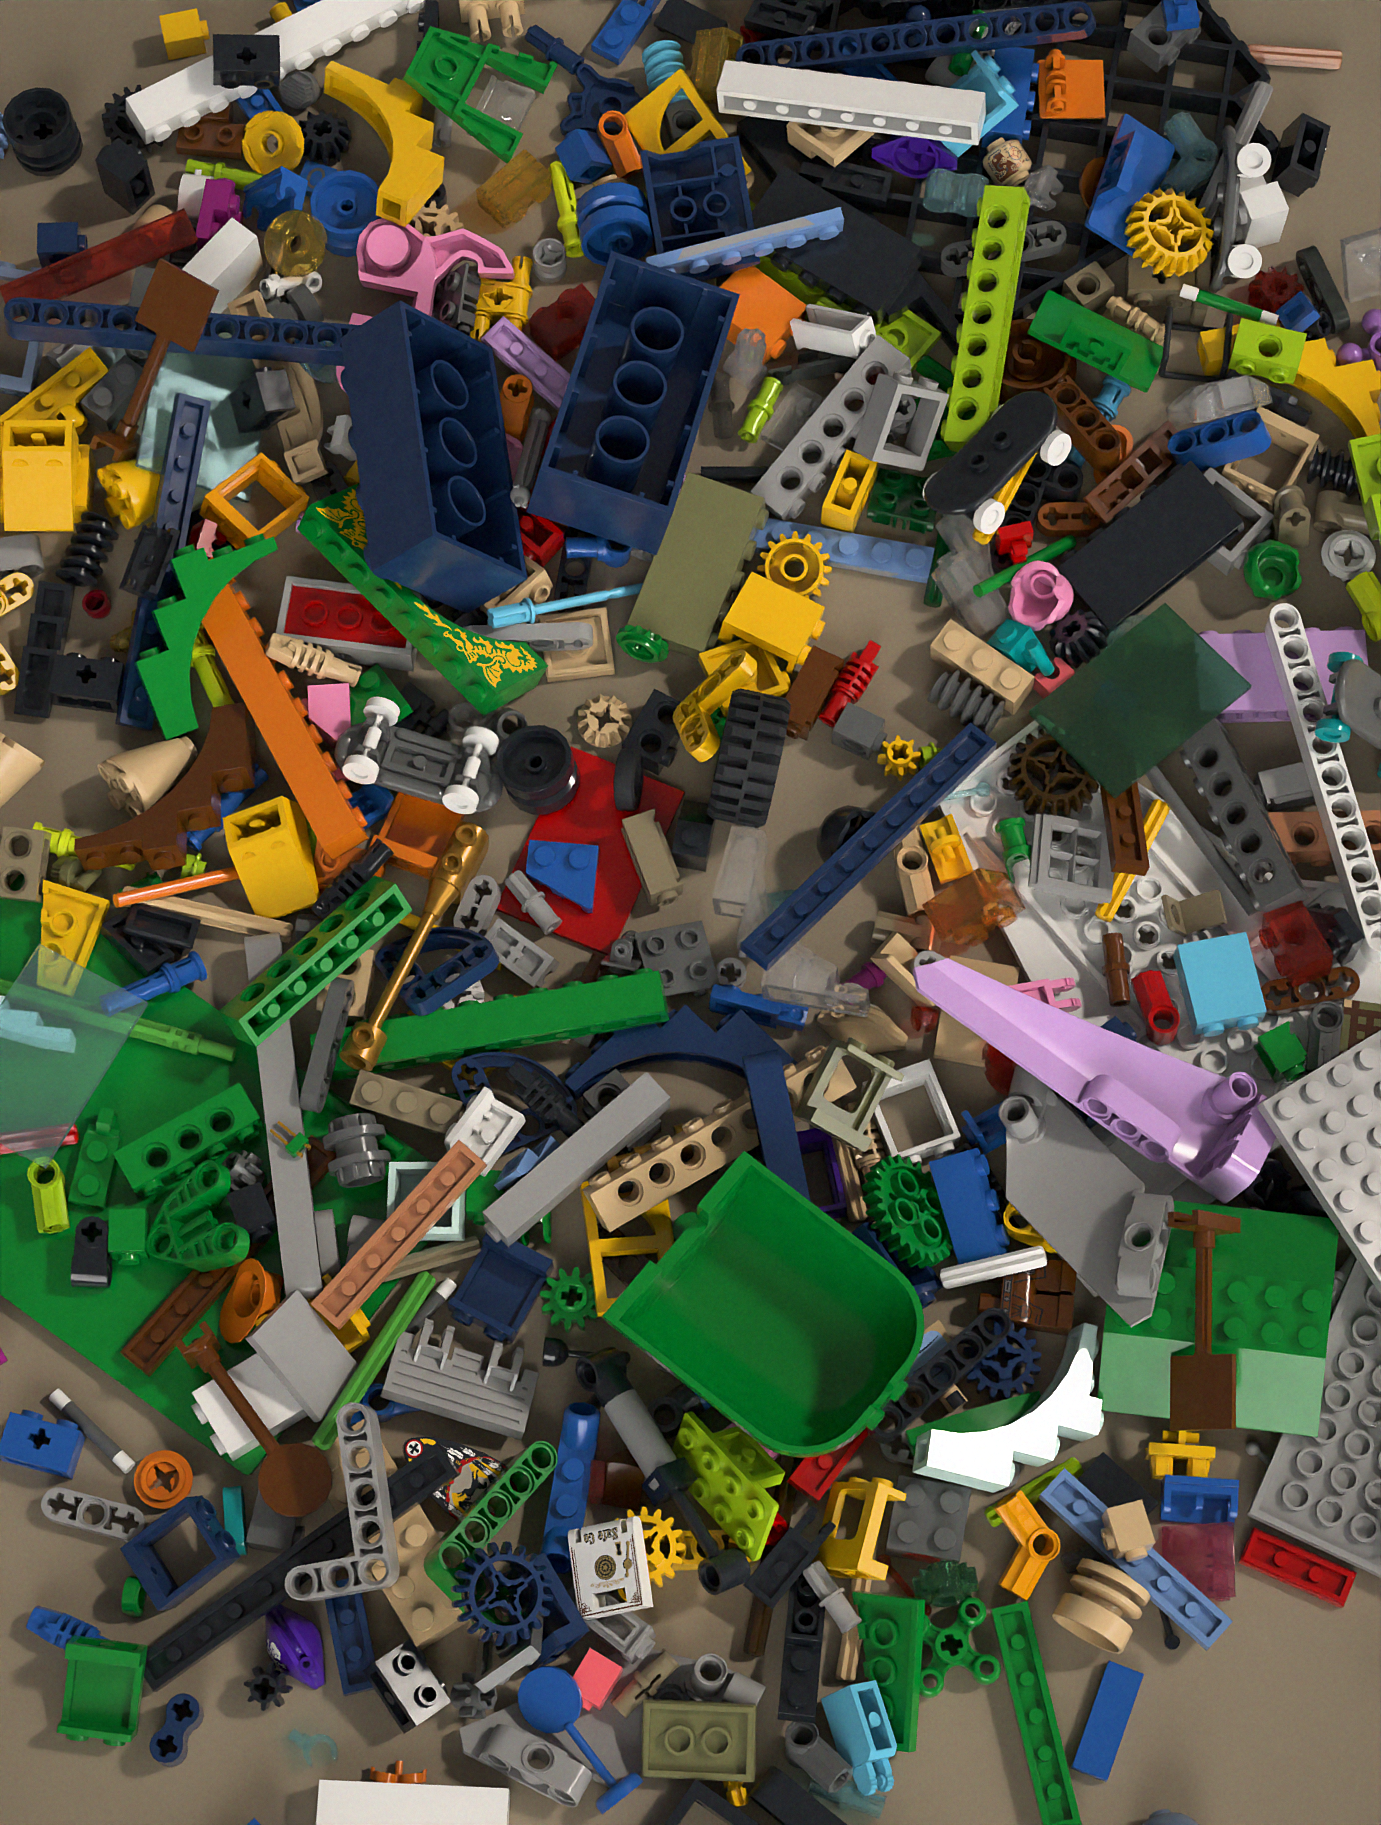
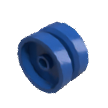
M352 170L336 171L324 177L314 187L310 205L315 235L321 245L333 254L344 257L357 256L356 249L359 235L370 222L381 219V217L376 216L377 191L379 188L375 181L364 173Z
M623 182L606 183L593 187L578 200L575 215L580 230L581 248L585 257L593 263L607 266L611 251L638 260L652 247L654 236L649 220L647 200L644 193L636 186Z

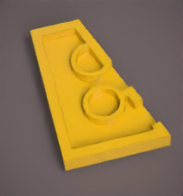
M43 880L38 987L40 990L74 998L111 904L107 899Z

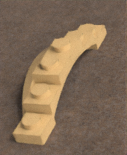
M258 290L227 303L231 315L274 318L268 312L262 294ZM255 335L252 337V339L255 341L266 340V338L261 335ZM292 338L285 340L290 344H295ZM252 359L256 369L262 367H272V370L286 369L296 408L280 420L277 425L285 450L283 454L294 483L296 485H303L328 474L329 472L319 448L321 447L320 440L323 432L322 402L308 364Z

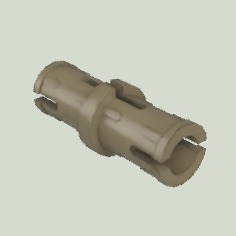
M664 1648L641 1672L637 1670L632 1675L634 1679L610 1700L612 1705L626 1719L649 1695L653 1697L658 1692L656 1688L680 1667Z

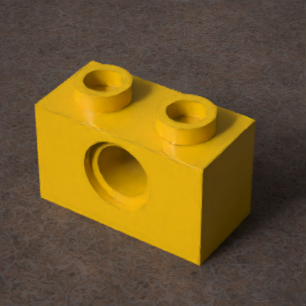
M846 450L822 505L821 524L839 531L854 532L875 483L878 462L871 461L856 452Z

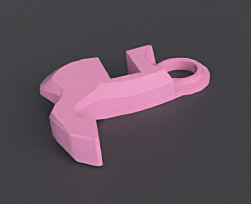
M381 218L370 222L359 235L356 255L359 267V280L362 286L414 297L412 307L429 316H432L437 284L456 264L463 260L476 263L478 265V275L481 278H515L514 270L500 247L464 228L442 235L424 237L410 224L402 227ZM352 313L349 324L362 325L372 317ZM336 366V377L341 389L345 391L341 383V372L345 367Z

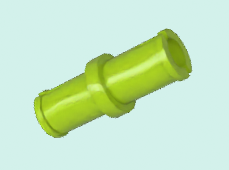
M765 377L755 399H752L747 406L748 414L738 430V435H741L740 438L748 443H756L766 421L770 420L774 414L773 406L783 390V385H780L781 382L773 377Z

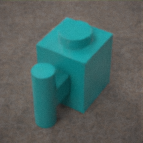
M1007 618L986 642V644L1029 673L1036 666H1038L1044 676L1051 675L1055 670V667L1046 655L1047 652L1029 626Z

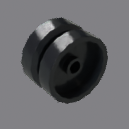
M545 725L524 727L515 731L504 740L497 753V769L511 802L521 811L533 815L550 814L562 809L573 800L580 785V772L567 738L558 730Z

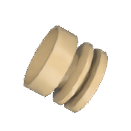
M1082 1558L1076 1567L1081 1575H1073L1069 1581L1082 1595L1064 1593L1052 1617L1060 1626L1082 1640L1100 1649L1120 1654L1123 1652L1133 1632L1131 1626L1121 1616L1139 1619L1142 1611L1137 1605H1147L1151 1596L1144 1587L1121 1570L1091 1559Z

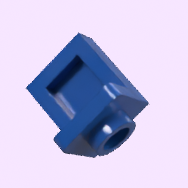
M363 784L362 788L352 793L353 797L348 800L352 808L359 807L368 824L363 827L365 830L386 817L394 797L388 788L374 784Z
M1002 1102L972 1118L968 1110L961 1112L966 1123L965 1126L961 1127V1130L971 1146L978 1143L984 1155L1006 1143V1127L999 1117V1107Z

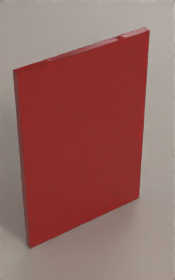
M571 746V751L580 772L579 788L573 800L565 807L553 813L538 816L512 873L519 870L526 876L529 840L598 845L599 855L593 913H587L582 910L581 906L566 897L563 899L552 893L549 887L539 885L529 878L527 879L538 892L545 894L544 900L562 920L559 927L551 933L580 944L585 948L587 947L608 955L611 952L613 943L620 938L642 890L641 882L621 829L624 828L622 819L655 809L654 822L659 821L663 834L666 837L685 792L661 781L644 776L642 796L638 809L636 811L618 810L614 799L616 764ZM505 886L496 911L540 928L528 912H522L521 903Z

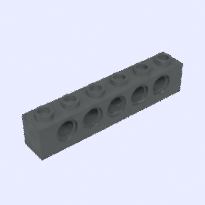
M1212 717L1179 736L1178 739L1183 747L1179 751L1180 756L1189 769H1194L1197 776L1193 779L1194 785L1202 797L1207 796L1211 804L1207 807V811L1216 825L1220 824L1225 833L1220 836L1227 851L1230 854H1235L1238 863L1234 865L1241 880L1244 883H1249L1252 892L1248 895L1258 912L1263 910L1273 919L1309 899L1226 728L1215 717ZM1214 757H1218L1216 763L1207 768L1209 761ZM1231 785L1230 791L1226 795L1221 796L1222 790L1226 786ZM1245 813L1243 821L1235 824L1236 818L1240 814ZM1260 841L1257 850L1249 853L1251 845ZM1274 870L1272 878L1263 882L1264 875Z

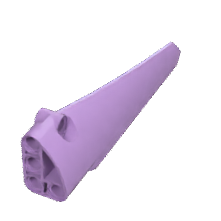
M949 958L912 969L916 990L1143 1156L1154 1162H1167L1223 1204H1226L1244 1191L1260 1172L1276 1136L1257 1109V1106L1268 1098L1261 1093L1257 1094V1085L1249 1074L1238 1071L1226 1078L1089 1023Z

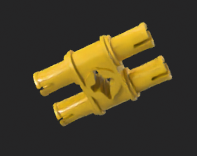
M520 256L512 258L515 278L510 279V282L496 281L497 279L481 278L478 276L481 279L478 303L476 304L477 311L474 313L476 314L474 330L469 335L471 338L481 342V338L489 331V326L496 324L503 316L521 332L529 322L527 315L529 299L533 295L532 288L529 285L531 268L533 266L532 259L524 256L523 264L521 265Z

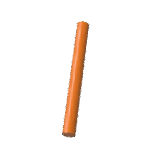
M235 866L116 893L113 894V902L115 907L119 908L240 878Z

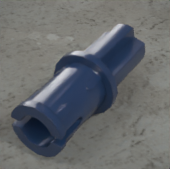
M538 25L528 28L525 40L544 53L546 60L555 61L569 71L571 75H575L576 68L584 64V57L564 45V40L560 37L554 38Z

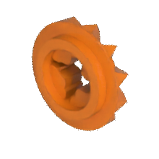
M161 1450L147 1455L139 1463L134 1475V1487L139 1498L149 1507L166 1510L174 1507L191 1493L194 1477L189 1463L183 1456L173 1451ZM157 1467L165 1475L174 1474V1477L170 1480L172 1492H169L168 1489L165 1490L163 1486L154 1487V1484L159 1481L155 1470Z

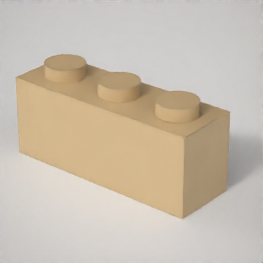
M951 619L930 645L931 659L951 673L957 669L961 670L960 679L964 681L971 677L970 686L976 688L981 684L983 686V695L993 692V701L997 704L1002 700L1006 701L1004 709L1013 715L1034 689V676Z

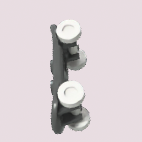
M1231 125L1224 126L1222 130L1224 166L1222 182H1218L1216 188V203H1220L1219 216H1214L1213 236H1217L1214 265L1209 280V291L1211 293H1217L1222 288L1223 277L1250 278L1260 270L1262 264L1261 254L1254 246L1248 244L1230 246V244H1234L1236 236L1240 178L1250 179L1266 173L1271 164V155L1268 149L1259 143L1247 145L1236 143V132Z
M371 697L367 700L364 708V715L367 718L365 722L348 728L340 735L336 742L334 750L336 764L348 779L359 784L378 785L444 805L451 811L459 814L480 813L489 810L497 804L502 795L503 781L496 764L488 757L496 752L499 739L494 732L484 727L474 726L468 728L462 741L464 747L458 746L451 742L393 726L396 724L400 714L399 707L387 698Z

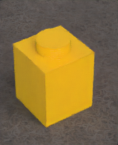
M197 8L159 16L168 60L207 53L204 40L210 39L207 21L199 20Z

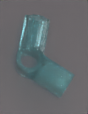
M1180 112L1164 124L1163 130L1182 159L1160 182L1159 188L1163 192L1173 188L1176 196L1179 192L1185 191V198H1187L1201 181L1208 179L1212 175L1218 149L1213 141L1205 138L1189 112ZM1196 158H1203L1206 161H1199Z

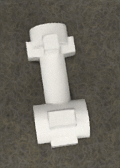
M300 264L292 270L291 276L280 279V276L277 274L269 275V278L260 281L259 288L265 299L273 300L284 295V291L291 290L301 283L305 284L311 293H315L322 286V278L320 274L307 264Z

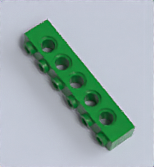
M373 876L218 1011L235 1037L255 1047L260 1045L412 911V908L396 883Z

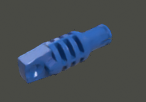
M36 1606L33 1609L26 1628L50 1644L64 1650L66 1649V1643L74 1635L110 1640L101 1636V1631L91 1624L64 1612Z

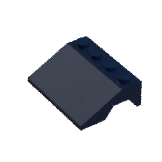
M739 136L702 141L686 151L661 155L648 150L640 151L641 171L649 209V219L654 236L655 255L754 230ZM753 254L742 257L735 264L723 265L718 263L709 266L706 271L692 274L688 271L680 274L704 282L760 264V258Z

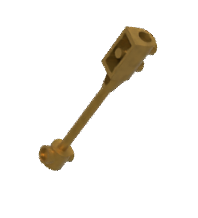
M466 821L459 822L428 881V892L422 917L368 1023H355L340 1052V1058L350 1067L359 1071L362 1069L369 1072L376 1065L378 1057L387 1041V1036L381 1030V1027L435 921L439 920L452 903L460 905L468 884L475 878L489 849V836L478 825Z

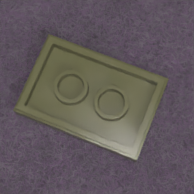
M644 1699L641 1777L754 1782L757 1704Z

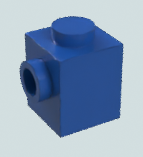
M575 129L567 133L564 140L555 147L571 181L592 184L612 166L609 156L598 134L595 132Z

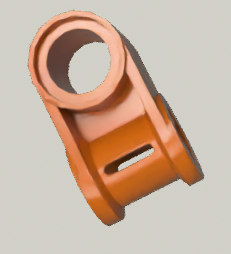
M515 374L505 380L500 393V402L505 434L511 435L522 443L534 406L533 386L528 377Z

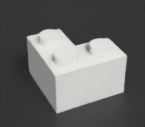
M1263 175L1250 179L1240 178L1234 242L1238 241L1241 245L1248 244L1259 248L1280 241L1289 207L1278 181L1266 184Z

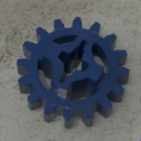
M994 1321L993 1328L990 1331L984 1325L986 1332L991 1335H999L1001 1333V1326L996 1321ZM1011 1322L1010 1332L1002 1343L974 1367L966 1378L967 1383L974 1381L979 1383L976 1393L980 1394L985 1389L989 1390V1400H994L997 1393H1002L1004 1400L1010 1398L1012 1391L1017 1396L1023 1395L1022 1385L1024 1384L1032 1388L1035 1381L1030 1374L1039 1375L1041 1369L1038 1365L1033 1364V1362L1041 1358V1352H1032L1031 1350L1037 1343L1036 1339L1025 1340L1026 1328H1022L1018 1333L1013 1331L1014 1322ZM1007 1339L1017 1344L1020 1349H1015L1011 1346ZM964 1347L962 1354L970 1359L974 1358V1349L972 1347ZM997 1354H1002L1004 1360H1009L1005 1368L995 1361ZM1025 1366L1023 1374L1012 1382V1372ZM982 1373H988L996 1379V1382L989 1380Z

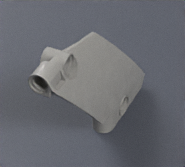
M1017 1064L1010 1085L1009 1098L1005 1099L999 1107V1117L1006 1127V1199L1080 1277L1132 1328L1151 1317L1171 1232V1227H1168V1212L1174 1211V1200L1171 1195L1144 1193L1145 1184L1075 1116L1046 1084ZM1023 1116L1020 1120L1015 1121L1018 1117ZM1150 1240L1145 1246L1139 1247L1142 1242Z
M652 1649L647 1657L643 1660L638 1658L634 1665L617 1652L606 1657L621 1666L623 1673L601 1711L593 1706L589 1712L581 1708L580 1716L573 1724L617 1783L629 1773H641L643 1702L626 1719L612 1705L610 1700L634 1679L632 1675L637 1670L641 1672L661 1651ZM713 1653L704 1654L698 1660L670 1654L680 1667L656 1688L658 1690L659 1688H665L667 1684H677L683 1692L688 1694L690 1701L757 1704V1707L766 1690V1686L737 1671L734 1672L728 1669L725 1660ZM711 1672L716 1676L717 1680H705L700 1673ZM649 1695L646 1699H653V1697ZM518 1702L484 1719L459 1728L464 1754L567 1807H576L591 1779L608 1787L566 1730L560 1733H545L535 1729L524 1719ZM539 1759L545 1763L546 1767L534 1769L529 1765L528 1761Z

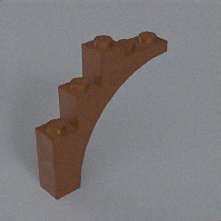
M245 702L212 707L210 728L200 754L188 773L174 789L154 806L126 823L102 833L75 839L74 851L85 871L100 870L124 864H135L142 861H148L152 871L167 870L187 865V832L221 826V793L255 788V722Z

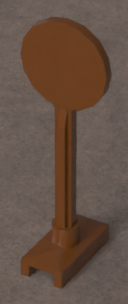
M205 1321L199 1324L204 1335L194 1339L189 1346L186 1347L181 1338L174 1342L191 1369L199 1365L203 1372H209L267 1453V1458L263 1461L258 1474L259 1491L264 1502L275 1513L289 1518L305 1517L317 1511L327 1501L332 1489V1470L326 1457L316 1448L303 1443H291L283 1446L278 1444L221 1365L222 1358L217 1351L222 1347Z

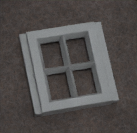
M1036 813L1033 824L1028 887H1033L1037 891L1099 904L1103 902L1110 904L1114 872H1111L1105 826L1043 813V815ZM1053 831L1071 834L1070 854L1051 850ZM1078 836L1097 840L1095 859L1076 855ZM1050 858L1069 862L1067 881L1049 877ZM1076 863L1094 867L1093 886L1074 883Z

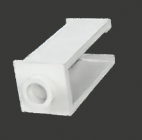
M808 304L805 307L809 322L796 318L790 321L797 350L805 347L854 358L856 361L877 336L872 316Z

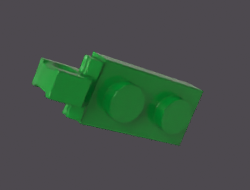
M101 1107L96 1125H88L68 1197L70 1204L101 1210L106 1208L117 1164L113 1152L120 1149L122 1144L120 1140L121 1130L115 1129L118 1117L115 1109Z

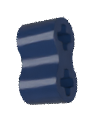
M182 1693L172 1697L167 1703L164 1726L151 1738L149 1745L150 1753L163 1766L175 1767L185 1760L188 1753V1738L203 1722V1708L193 1696ZM188 1704H190L189 1708L193 1712V1716L191 1718L184 1717L182 1722H180L181 1717L177 1714V1710L179 1708L186 1709ZM173 1739V1744L177 1747L175 1753L168 1752L166 1757H164L165 1752L160 1749L163 1743L169 1744Z

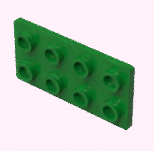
M1048 290L1027 332L1041 342L1047 343L1067 353L1069 356L1077 358L1145 393L1148 392L1163 355V346L1051 290Z

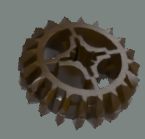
M1056 726L1052 728L1051 735H1047L1043 728L1039 729L1038 739L1029 733L1025 738L1026 744L1018 742L1015 747L1017 753H1012L1009 757L1011 766L1007 768V776L1012 779L1009 780L1008 786L1012 790H1017L1014 795L1015 800L1021 801L1026 799L1024 803L1025 811L1030 810L1034 806L1037 808L1036 813L1043 815V811H1049V814L1056 816L1057 811H1060L1063 817L1068 818L1071 809L1080 813L1083 809V803L1089 805L1093 800L1091 793H1097L1099 789V784L1096 781L1099 780L1101 770L1096 768L1100 760L1099 757H1090L1094 751L1093 746L1082 747L1084 743L1083 735L1075 740L1071 739L1072 731L1070 729L1065 732L1064 736L1059 735V730ZM1055 752L1050 757L1038 756L1037 758H1034L1035 756L1042 753ZM1066 756L1077 764L1081 774L1076 773V769L1067 764ZM1059 763L1058 773L1056 777L1054 776L1052 783L1049 784L1051 776L1049 774L1055 769L1056 764ZM1027 772L1032 774V778L1040 781L1043 787L1042 791L1032 784ZM1059 789H1066L1070 791L1065 794L1053 795V793Z

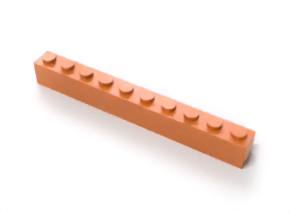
M233 577L215 597L202 623L319 843L334 860L369 839L363 828L368 822L358 806L352 808L348 799L353 797L346 782L343 778L338 781L333 772L338 767L328 751L325 753L321 751L319 744L323 742V739L314 724L307 725L304 717L309 715L308 711L299 697L293 699L289 691L294 688L290 678L284 670L278 671L275 665L278 661L266 656L267 645H264L260 638L265 635V632L256 617L250 619L246 611L251 606L241 590L237 593L234 590L232 584L236 583L237 580Z

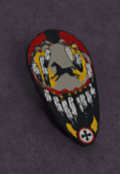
M416 1437L406 1440L403 1445V1454L407 1464L435 1443H440L461 1474L430 1496L456 1521L506 1467L504 1463L484 1452L443 1438ZM510 1480V1486L517 1492L516 1485ZM487 1505L489 1513L495 1517L493 1508Z

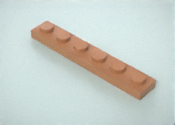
M458 1140L313 1300L311 1305L340 1330L487 1167V1164Z

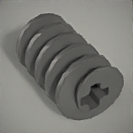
M957 669L950 675L947 671L944 672L931 689L927 701L934 703L939 699L938 708L941 711L950 707V717L957 718L962 714L960 722L963 726L973 722V725L981 731L984 730V733L989 735L1000 720L1006 701L1002 700L994 706L992 704L993 692L982 698L983 686L981 684L971 690L969 689L972 681L971 677H968L963 682L958 681L961 670Z

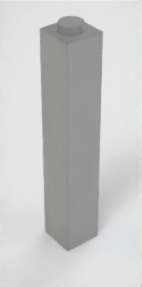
M645 1072L483 1211L484 1221L486 1222L483 1228L496 1243L502 1240L508 1247L512 1245L670 1108V1096Z

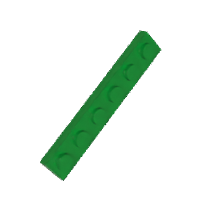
M1028 1601L993 1608L990 1610L1041 1825H1082Z

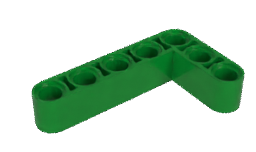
M536 1441L518 1453L425 1556L423 1566L426 1574L452 1602L462 1600L461 1593L451 1592V1586L463 1584L462 1580L454 1576L455 1572L462 1570L468 1573L469 1571L463 1565L462 1560L469 1557L477 1562L474 1550L476 1548L483 1549L556 1467L558 1456L555 1448L550 1443ZM531 1456L536 1458L539 1468L532 1462ZM510 1480L516 1485L517 1492L510 1486ZM487 1505L493 1508L495 1517L489 1513ZM465 1529L471 1533L473 1542L466 1537ZM442 1554L449 1559L451 1567L445 1565ZM483 1571L475 1585L477 1594H475L476 1602L486 1591V1584L483 1580L485 1574ZM497 1586L496 1589L499 1591L495 1592L496 1597L490 1601H507L506 1595H509V1590L506 1587ZM459 1607L462 1612H465L464 1607ZM496 1607L481 1613L494 1624L501 1626L512 1624L509 1617L504 1616L501 1611L503 1621L496 1617Z

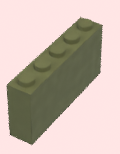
M688 472L657 555H654L627 625L634 627L640 625L643 629H650L652 633L660 635L662 640L668 643V649L698 659L699 653L716 648L719 644V634L717 631L721 621L723 622L733 603L729 602L733 591L738 592L744 580L745 572L741 570L745 560L751 561L755 553L757 542L753 540L758 529L763 530L768 520L769 511L766 510L765 498Z

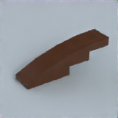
M1169 420L1144 440L1083 498L1104 524L1108 523L1172 464L1174 459L1167 446L1171 436L1177 433L1178 430Z

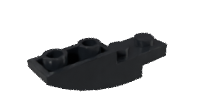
M803 1572L789 1588L777 1720L815 1723L825 1606L820 1607L819 1603L821 1600L804 1577Z

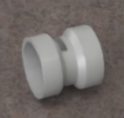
M546 238L537 242L533 249L535 275L539 280L546 283L558 282L565 276L567 270L564 245L553 238Z

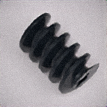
M1317 445L1307 474V483L1311 484L1318 476L1320 478V488H1324L1329 481H1332L1334 491H1338L1342 485H1345L1346 496L1349 497L1355 489H1358L1351 456L1347 461L1344 460V450L1340 449L1333 457L1331 456V445H1327L1322 452H1319ZM1358 489V496H1359V500L1361 501V497H1360V493H1359V489Z
M86 511L82 513V521L76 526L77 533H74L70 539L71 545H68L65 550L66 556L60 560L61 568L57 569L55 574L61 580L74 586L96 587L98 581L91 574H103V569L96 563L106 564L109 558L102 551L112 552L114 546L107 539L118 540L119 534L112 529V523L107 518L98 513Z

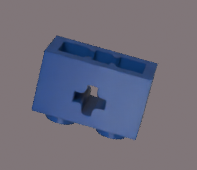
M23 1409L21 1414L10 1412L0 1441V1459L4 1462L72 1480L86 1438L80 1430H77L78 1425L63 1419H57L56 1424L43 1421V1415ZM46 1436L50 1443L49 1445L42 1444L39 1450L35 1441L43 1440Z

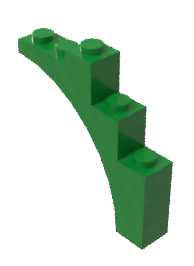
M262 533L244 540L246 547L235 551L232 550L231 545L211 552L214 558L208 560L204 547L195 550L194 544L174 551L176 558L171 559L169 563L183 600L178 601L176 595L156 602L159 609L151 612L166 651L161 652L159 646L139 653L141 660L134 663L164 740L199 728L191 700L190 667L193 646L201 622L215 597L234 576L254 561L278 550L274 536L265 539Z

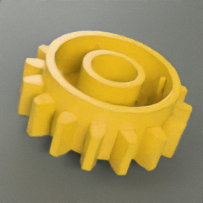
M797 531L793 532L790 539H786L783 533L780 534V542L778 544L769 541L770 552L769 554L761 552L760 558L766 562L765 565L757 566L758 572L765 573L766 576L764 578L807 599H810L809 596L811 594L820 598L822 594L818 589L819 586L828 587L830 584L824 578V574L832 573V567L824 566L823 564L830 559L829 553H819L823 544L821 542L815 545L811 544L812 537L810 534H807L804 540L799 539ZM797 561L803 564V573L795 578L788 576L785 573L786 566L791 562Z

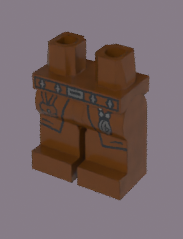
M1064 1259L1062 1261L1047 1260V1265L980 1281L999 1284L998 1295L980 1293L977 1315H980L988 1308L996 1307L1004 1310L1009 1315L1011 1322H1014V1328H1026L1027 1330L1067 1336L1072 1329L1075 1298L1073 1294L1075 1293L1077 1272Z

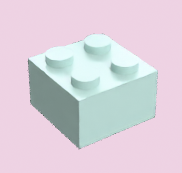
M389 1162L387 1218L438 1162ZM466 1190L420 1241H465Z

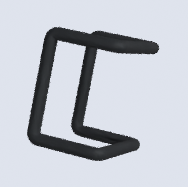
M1168 306L1163 321L1165 333L1163 355L1158 372L1159 376L1162 378L1214 384L1223 383L1230 361L1233 314L1228 313L1226 315L1223 326L1226 329L1223 363L1219 377L1167 372L1171 330L1200 333L1218 329L1172 323L1173 307Z

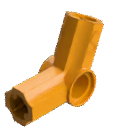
M1016 1489L999 1500L993 1508L1018 1542V1547L997 1584L1013 1595L1027 1601L1048 1562L1059 1554L1061 1546L1058 1535L1047 1527L1022 1490ZM1042 1534L1045 1538V1547L1041 1552L1036 1553L1033 1548V1541L1036 1536Z

